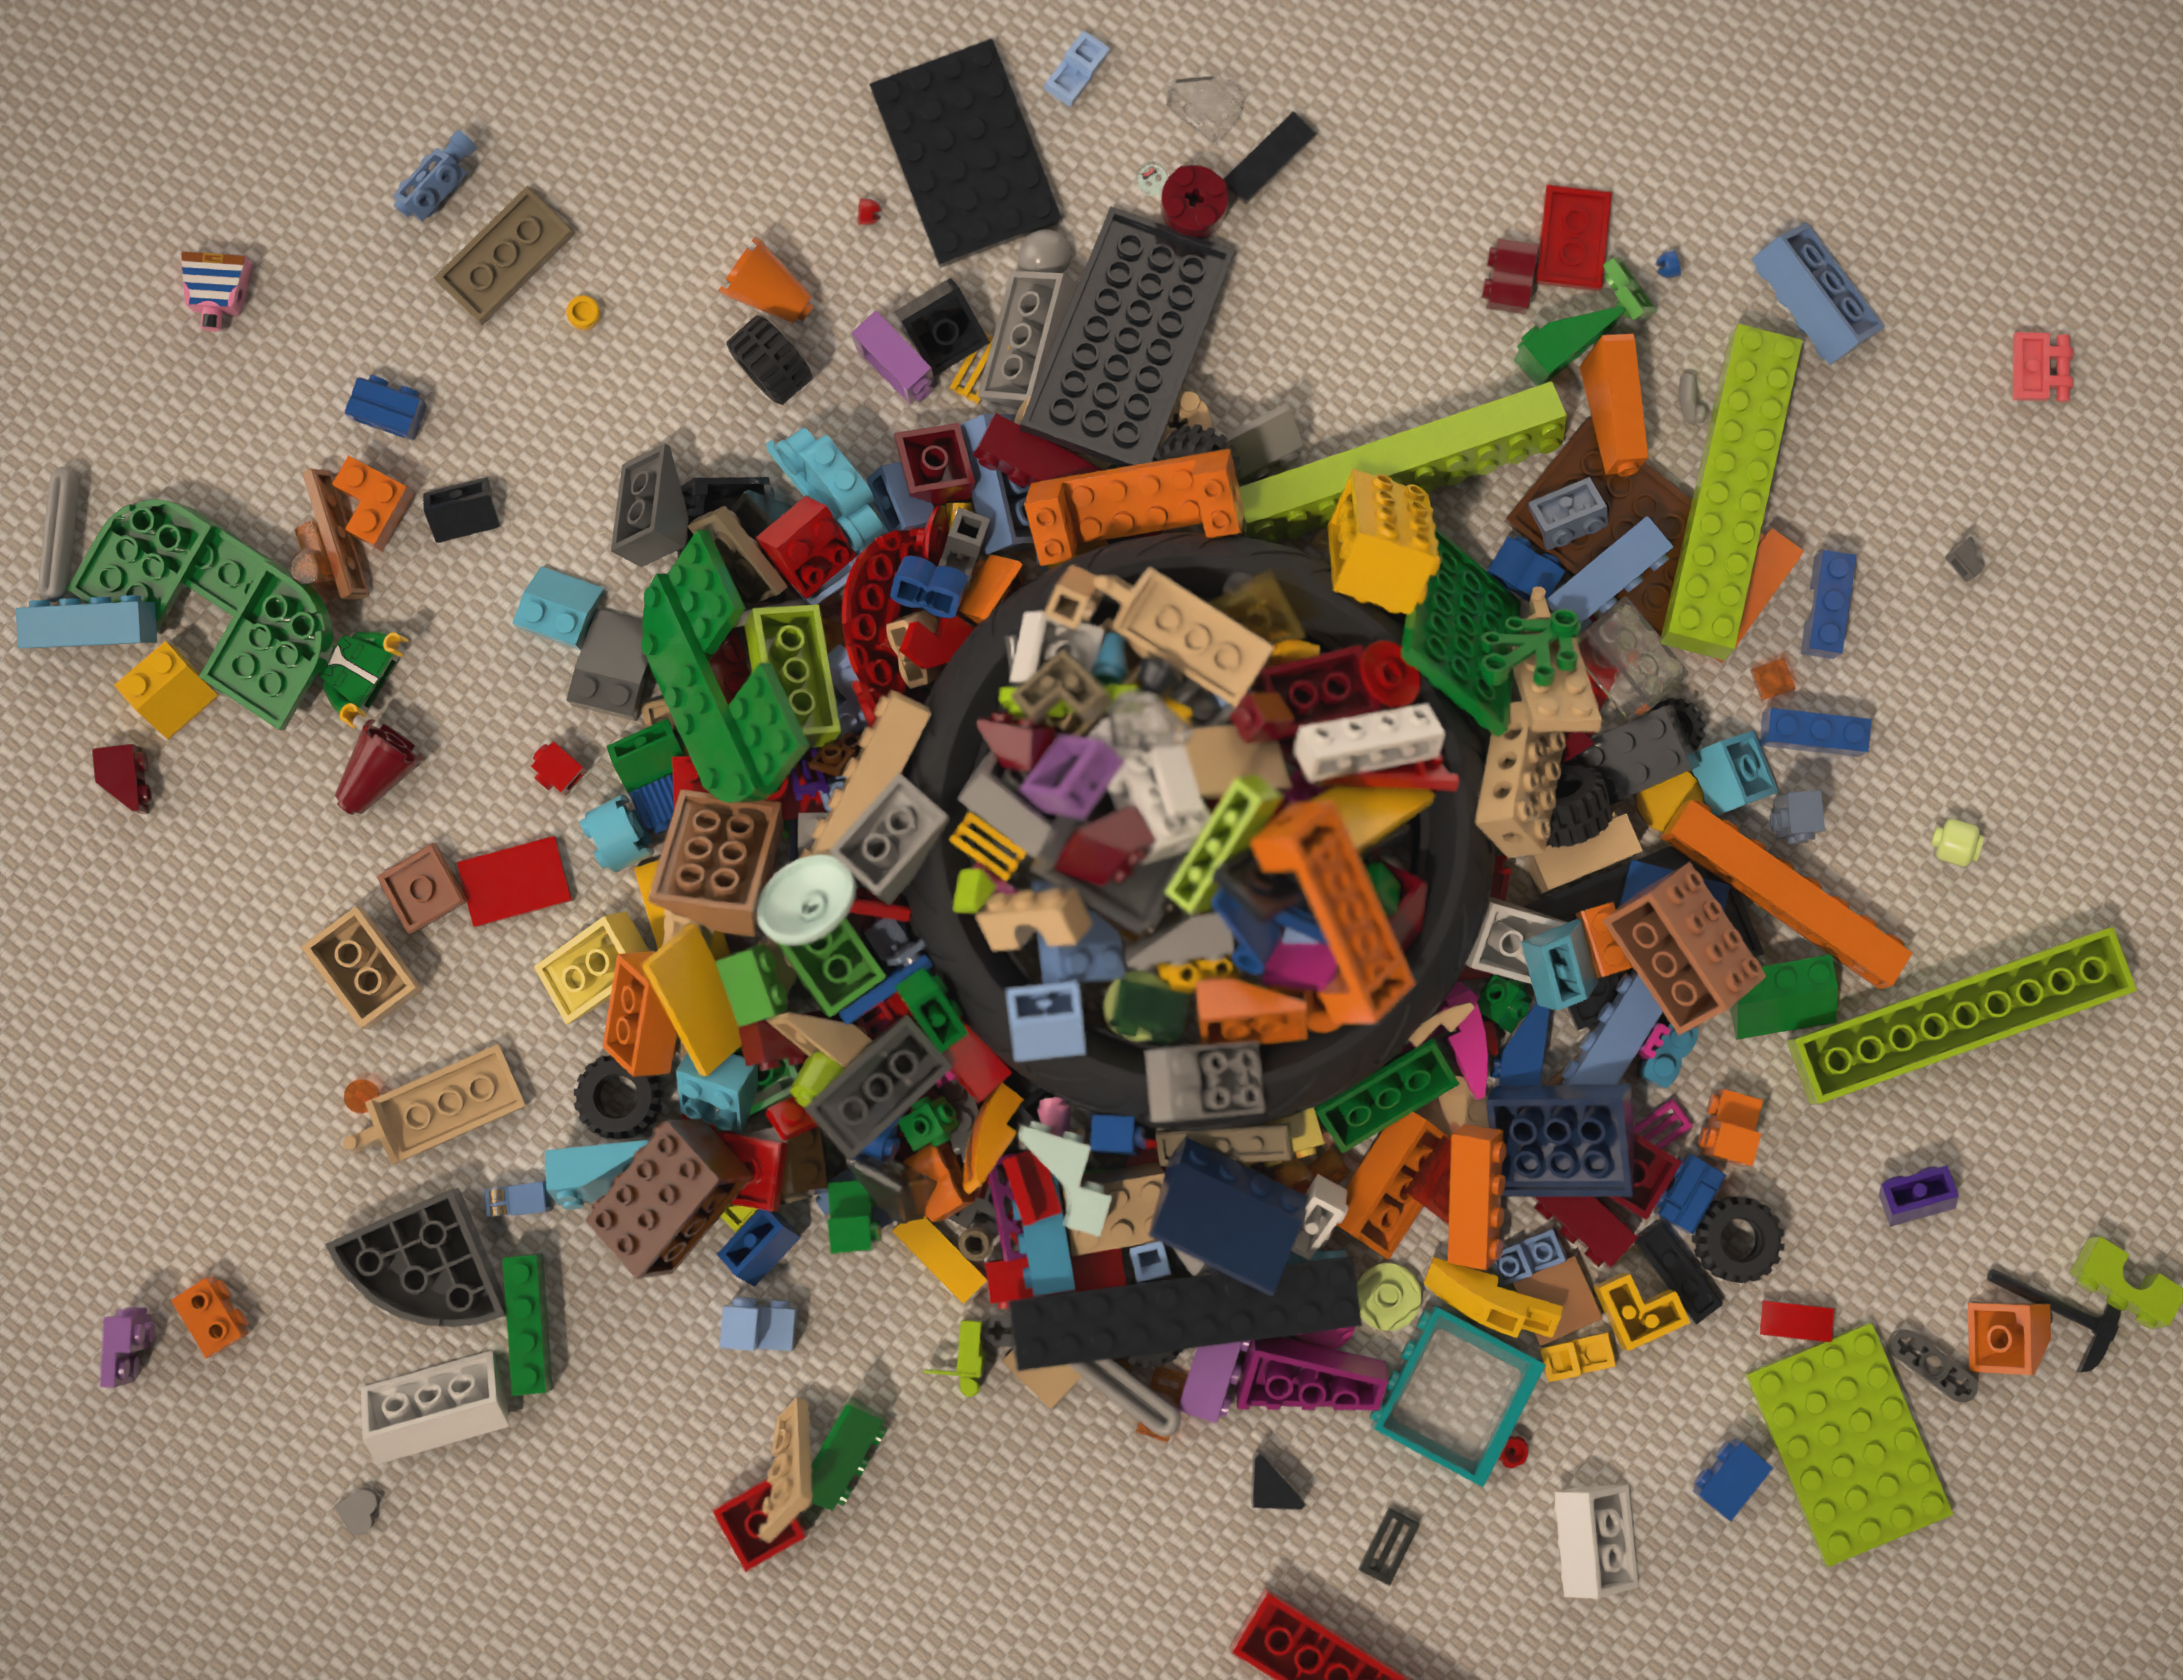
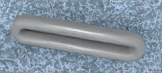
M66 467L55 469L50 477L38 592L43 600H50V602H57L66 596L70 579L80 484L76 473Z
M1108 1359L1069 1365L1154 1433L1160 1436H1170L1179 1429L1181 1414L1177 1407L1117 1360Z

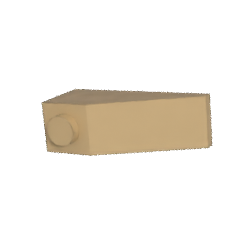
M793 1013L777 1014L767 1019L768 1023L807 1055L810 1056L818 1051L838 1062L844 1069L873 1042L867 1036V1032L855 1024L846 1025V1023Z

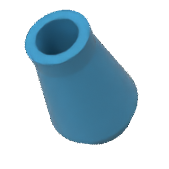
M1109 633L1105 635L1104 643L1091 669L1094 679L1101 686H1120L1122 680L1126 678L1125 638L1120 634Z

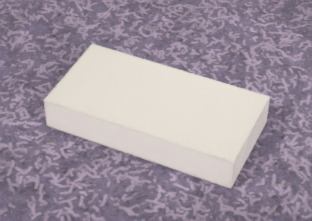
M1185 745L1153 748L1149 752V756L1168 818L1200 815L1205 809Z

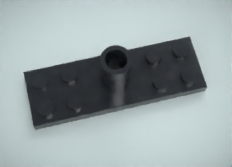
M1403 823L1360 852L1358 856L1361 863L1404 839L1410 827ZM1253 847L1216 867L1211 876V879L1260 924L1265 923L1289 907L1301 909L1311 905L1296 870L1264 872Z

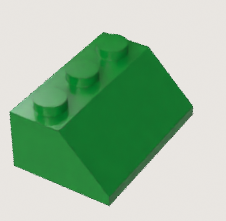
M1832 955L1761 966L1766 977L1730 1007L1736 1040L1836 1023L1838 985Z
M852 1397L848 1400L811 1464V1490L813 1492L811 1503L831 1511L835 1509L837 1503L844 1507L854 1489L848 1486L854 1474L861 1477L871 1459L865 1455L871 1444L878 1446L888 1430L887 1427L883 1426L887 1417Z

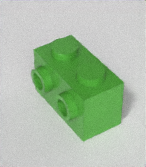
M765 943L728 954L715 961L739 1027L775 1016L788 1008L785 988L778 981L774 970V957L767 950Z

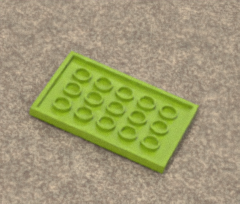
M1868 1322L1833 1337L1832 1343L1820 1342L1745 1374L1825 1566H1833L1954 1515L1872 1323Z

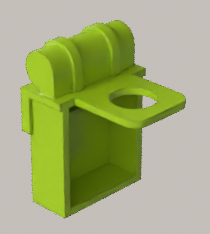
M961 1320L957 1371L923 1369V1373L960 1376L961 1393L965 1397L976 1396L982 1387L978 1378L983 1376V1370H985L986 1354L983 1350L982 1342L984 1321Z

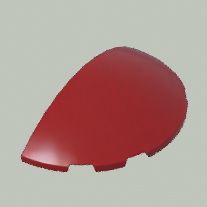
M918 529L901 532L894 530L877 537L875 541L861 551L849 572L845 584L842 601V626L846 651L854 673L861 683L867 685L876 705L882 696L888 698L891 690L904 695L907 685L899 670L898 656L889 643L886 626L919 610V607L904 606L890 597L894 577L903 557L916 556L923 558L922 548L916 546Z

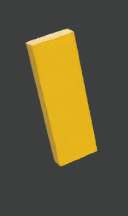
M917 1207L892 1231L962 1304L987 1281V1278L961 1254L952 1242Z

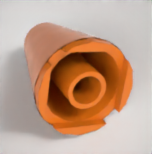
M755 236L752 242L757 246L753 251L746 248L726 278L731 284L727 289L721 286L718 292L792 324L797 319L803 322L814 307V305L809 303L812 298L811 294L762 240Z

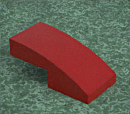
M1762 1300L1760 1335L1832 1343L1835 1308Z

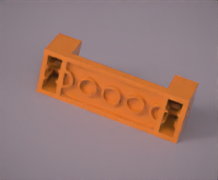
M1231 449L1033 482L1024 503L1040 566L1062 563L1074 558L1078 544L1197 524L1204 525L1206 537L1212 538L1236 534L1241 531L1244 516V507Z
M1334 800L1291 803L1250 840V843L1264 872L1296 870L1341 970V973L1320 992L1332 1022L1376 1023L1415 985L1414 979Z

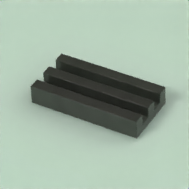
M1388 1507L1358 1568L1359 1571L1390 1586L1420 1523ZM1394 1518L1397 1522L1374 1568L1371 1569L1369 1565ZM1406 1524L1409 1526L1406 1535L1386 1575H1383L1380 1572L1403 1525Z

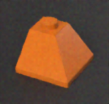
M1968 1303L1969 1372L2035 1375L2051 1340L2050 1304Z

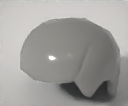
M1047 229L1031 233L1022 242L1018 252L1020 268L1023 271L1063 273L1067 270L1072 258L1070 244L1062 234Z

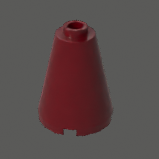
M373 719L367 720L363 725L335 793V797L339 800L337 802L338 807L350 815H354L355 812L363 814L424 760L421 752L418 756L412 752L415 745L410 740L386 724H383L381 728L372 726L376 721Z

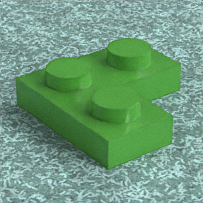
M1612 258L1603 265L1607 271L1604 277L1611 288L1616 291L1615 295L1619 299L1616 305L1622 306L1626 310L1623 315L1627 319L1631 317L1633 320H1645L1658 312L1621 258Z

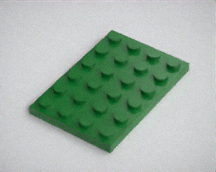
M1436 527L1435 539L1438 540L1437 553L1441 556L1440 565L1434 576L1430 575L1426 582L1427 592L1422 604L1417 602L1414 610L1409 615L1406 614L1401 656L1408 665L1415 667L1425 675L1434 687L1440 688L1452 698L1459 708L1465 709L1472 715L1481 727L1487 728L1496 737H1499L1508 731L1514 671L1513 668L1509 670L1507 679L1500 685H1490L1484 681V678L1481 676L1482 659L1489 655V653L1481 649L1482 635L1490 631L1504 634L1506 619L1519 617L1521 601ZM1502 647L1501 651L1496 654L1506 656L1508 654L1507 647Z

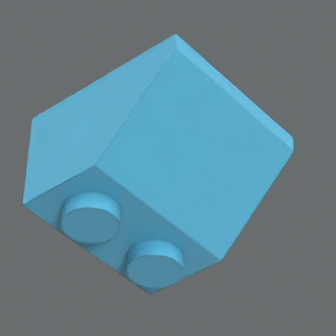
M541 566L525 589L512 624L519 630L581 651L605 589Z
M1754 730L1722 740L1694 752L1700 766L1693 769L1692 772L1698 778L1704 793L1705 804L1712 809L1711 813L1715 816L1730 812L1779 792Z

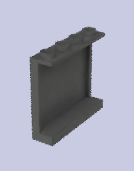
M1094 780L1090 782L1091 788L1095 786ZM1106 787L1084 819L1057 815L1030 870L1063 890L1077 889L1082 901L1134 932L1141 934L1150 925L1155 927L1162 918L1165 909L1161 905L1164 898L1168 899L1170 897L1165 891L1189 852L1146 864L1140 863L1134 867L1135 874L1125 882L1117 884L1116 881H1113L1105 886H1099L1055 870L1053 867L1061 851L1078 829L1118 812Z

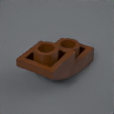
M845 733L835 745L825 743L810 761V769L835 776H843L844 769L850 758L856 759L862 749L858 745L861 736Z

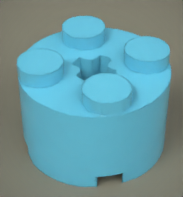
M624 794L586 812L585 818L580 820L584 834L587 838L592 837L597 847L594 854L599 865L603 869L609 867L616 873L654 854V849L647 848V845L652 843L650 834L645 831L636 809L630 811L625 805L630 800Z

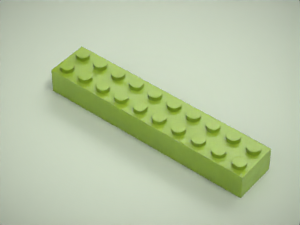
M1739 323L1728 339L1660 644L1724 661L1735 649L1802 339Z
M1551 381L1239 487L1244 507L1241 526L1242 534L1245 537L1257 538L1276 544V542L1288 538L1292 540L1299 539L1305 536L1308 531L1320 527L1327 529L1352 469L1374 476L1382 474L1391 478L1395 483L1405 486L1416 485L1429 494L1434 488L1446 484L1448 486L1457 485L1467 477L1476 474H1489L1499 466L1508 463L1512 465L1519 464L1525 461L1528 456L1540 452L1542 454L1551 453L1563 445L1566 412Z
M2108 927L1806 1033L1786 1042L1809 1104H1821L2137 991L2115 930L2113 927Z

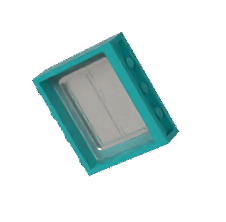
M1432 1305L1430 1311L1424 1309L1416 1324L1420 1331L1415 1340L1409 1339L1400 1357L1405 1360L1399 1372L1393 1370L1390 1374L1386 1387L1389 1391L1384 1401L1381 1402L1380 1409L1371 1411L1369 1419L1373 1420L1371 1427L1484 1488L1546 1364Z

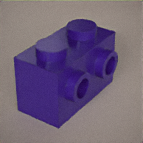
M1948 1165L1939 1168L1935 1166L1927 1167L1918 1171L1917 1174L1906 1177H1892L1881 1183L1879 1198L1890 1227L1956 1209L1959 1199Z

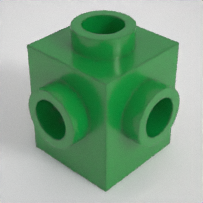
M1494 974L1491 980L1481 989L1477 1005L1480 1014L1485 1019L1495 1022V1025L1511 1034L1518 1022L1527 1015L1529 1005L1533 999L1523 992L1526 986L1518 980L1512 978L1504 980Z
M927 1096L911 1105L913 1112L900 1119L898 1123L913 1151L931 1143L934 1148L952 1139L949 1132L961 1126L956 1118L954 1108L947 1102L944 1096L933 1101Z

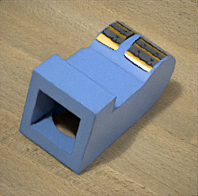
M546 1181L484 1190L487 1217L551 1211L550 1194L547 1192Z

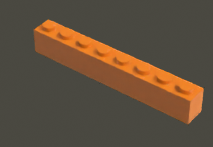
M1691 799L1679 806L1660 836L1661 839L1726 884L1731 885L1730 887L1829 955L1831 954L1834 959L1879 990L1894 985L1913 954L1904 947L1905 943L1900 938L1892 934L1886 935L1876 928L1877 923L1864 915H1857L1849 909L1850 905L1845 900L1837 896H1830L1821 890L1822 885L1810 877H1803L1795 872V867L1789 861L1783 858H1775L1769 854L1767 847L1763 843L1752 838H1746L1739 833L1740 829L1738 826L1728 820H1720L1711 813L1712 809L1705 803Z

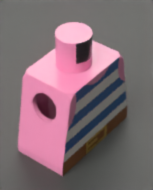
M182 251L181 260L185 303L193 312L202 313V330L220 332L223 314L240 315L253 264L244 255Z

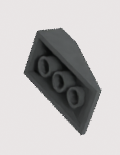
M908 1015L902 1016L862 1051L804 1109L851 1161L953 1066L938 1052L932 1042Z

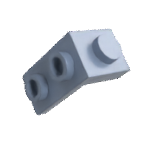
M881 918L861 932V935L883 967L892 965L896 968L902 965L906 967L922 956L920 950L927 946L924 939L909 941L894 919Z

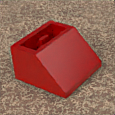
M808 496L803 497L756 537L770 562L779 569L781 574L805 598H809L857 557L827 505Z

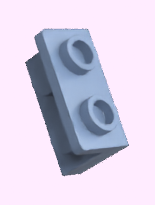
M1590 477L1528 502L1529 511L1543 534V544L1546 550L1565 546L1574 539L1586 534H1594L1608 525L1607 506Z

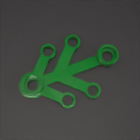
M1559 609L1554 611L1548 620L1510 617L1505 621L1504 634L1492 631L1484 633L1482 635L1481 649L1489 653V655L1482 659L1481 676L1484 678V681L1490 685L1502 684L1507 679L1509 670L1535 654L1536 666L1533 673V682L1539 686H1550L1554 682L1555 669L1550 663L1549 644L1558 639L1560 648L1556 658L1557 668L1562 671L1574 670L1577 666L1578 654L1573 649L1572 638L1578 636L1581 631L1578 615L1568 609ZM1525 631L1541 633L1538 635H1527L1525 634ZM1502 647H1518L1506 656L1496 654L1501 651Z

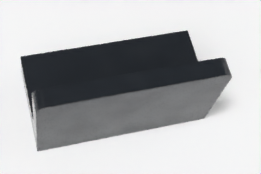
M488 477L423 493L424 513L436 543L500 527V521L493 504L492 487Z

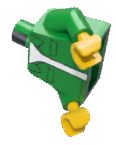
M381 631L356 632L352 637L343 635L337 645H333L328 666L324 673H319V676L325 680L323 690L332 708L340 715V719L351 728H356L353 720L357 715L366 717V713L399 662L400 658L397 656H403V653L398 651V647L403 641L409 642V639L394 632L389 634Z

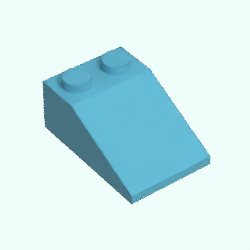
M649 1140L545 1150L547 1192L564 1209H580L584 1207L583 1203H593L609 1192L613 1187L612 1182L614 1178L622 1171L627 1170L634 1161L632 1159L634 1154L641 1147L647 1145Z

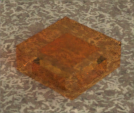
M1784 658L1750 670L1761 701L1796 689Z

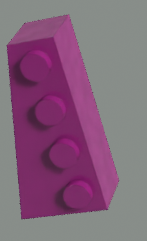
M1284 1337L1250 1341L1236 1387L1237 1410H1250V1406H1266L1267 1410H1281V1406L1301 1407L1302 1410H1315V1407H1333L1334 1410H1379L1388 1383L1386 1363L1383 1360Z

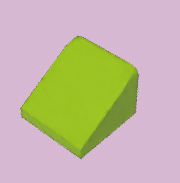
M963 869L960 872L953 910L956 913L978 912L996 890L995 884L982 869Z

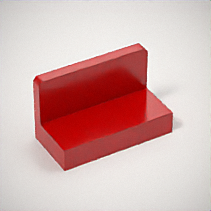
M1030 1150L1002 1159L1024 1227L1062 1212L1048 1168Z

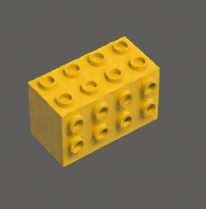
M1352 469L1328 523L1334 591L1352 596L1361 603L1371 602L1383 606V608L1392 613L1402 612L1409 615L1414 610L1417 602L1422 604L1427 592L1426 582L1430 575L1434 576L1441 561V556L1437 553L1438 540L1435 539L1436 524L1432 520L1433 508L1430 507L1428 493L1416 485L1405 486L1395 483L1391 478L1382 474L1374 476Z

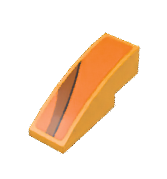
M1004 1083L998 1085L987 1096L970 1132L964 1163V1190L968 1194L984 1182L1017 1133L1007 1125V1122L1023 1098Z

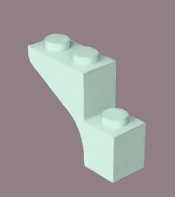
M1031 1121L1029 1127L1020 1125L1018 1137L1021 1142L1061 1182L1065 1190L1067 1205L1063 1225L1100 1237L1112 1196L1103 1193L1105 1186L1085 1181L1083 1187L1079 1186L1091 1146L1082 1143L1084 1136L1064 1131L1063 1136L1060 1137L1049 1133L1050 1126Z

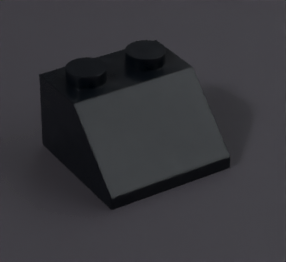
M952 278L894 311L917 352L932 368L933 377L990 344L959 286Z

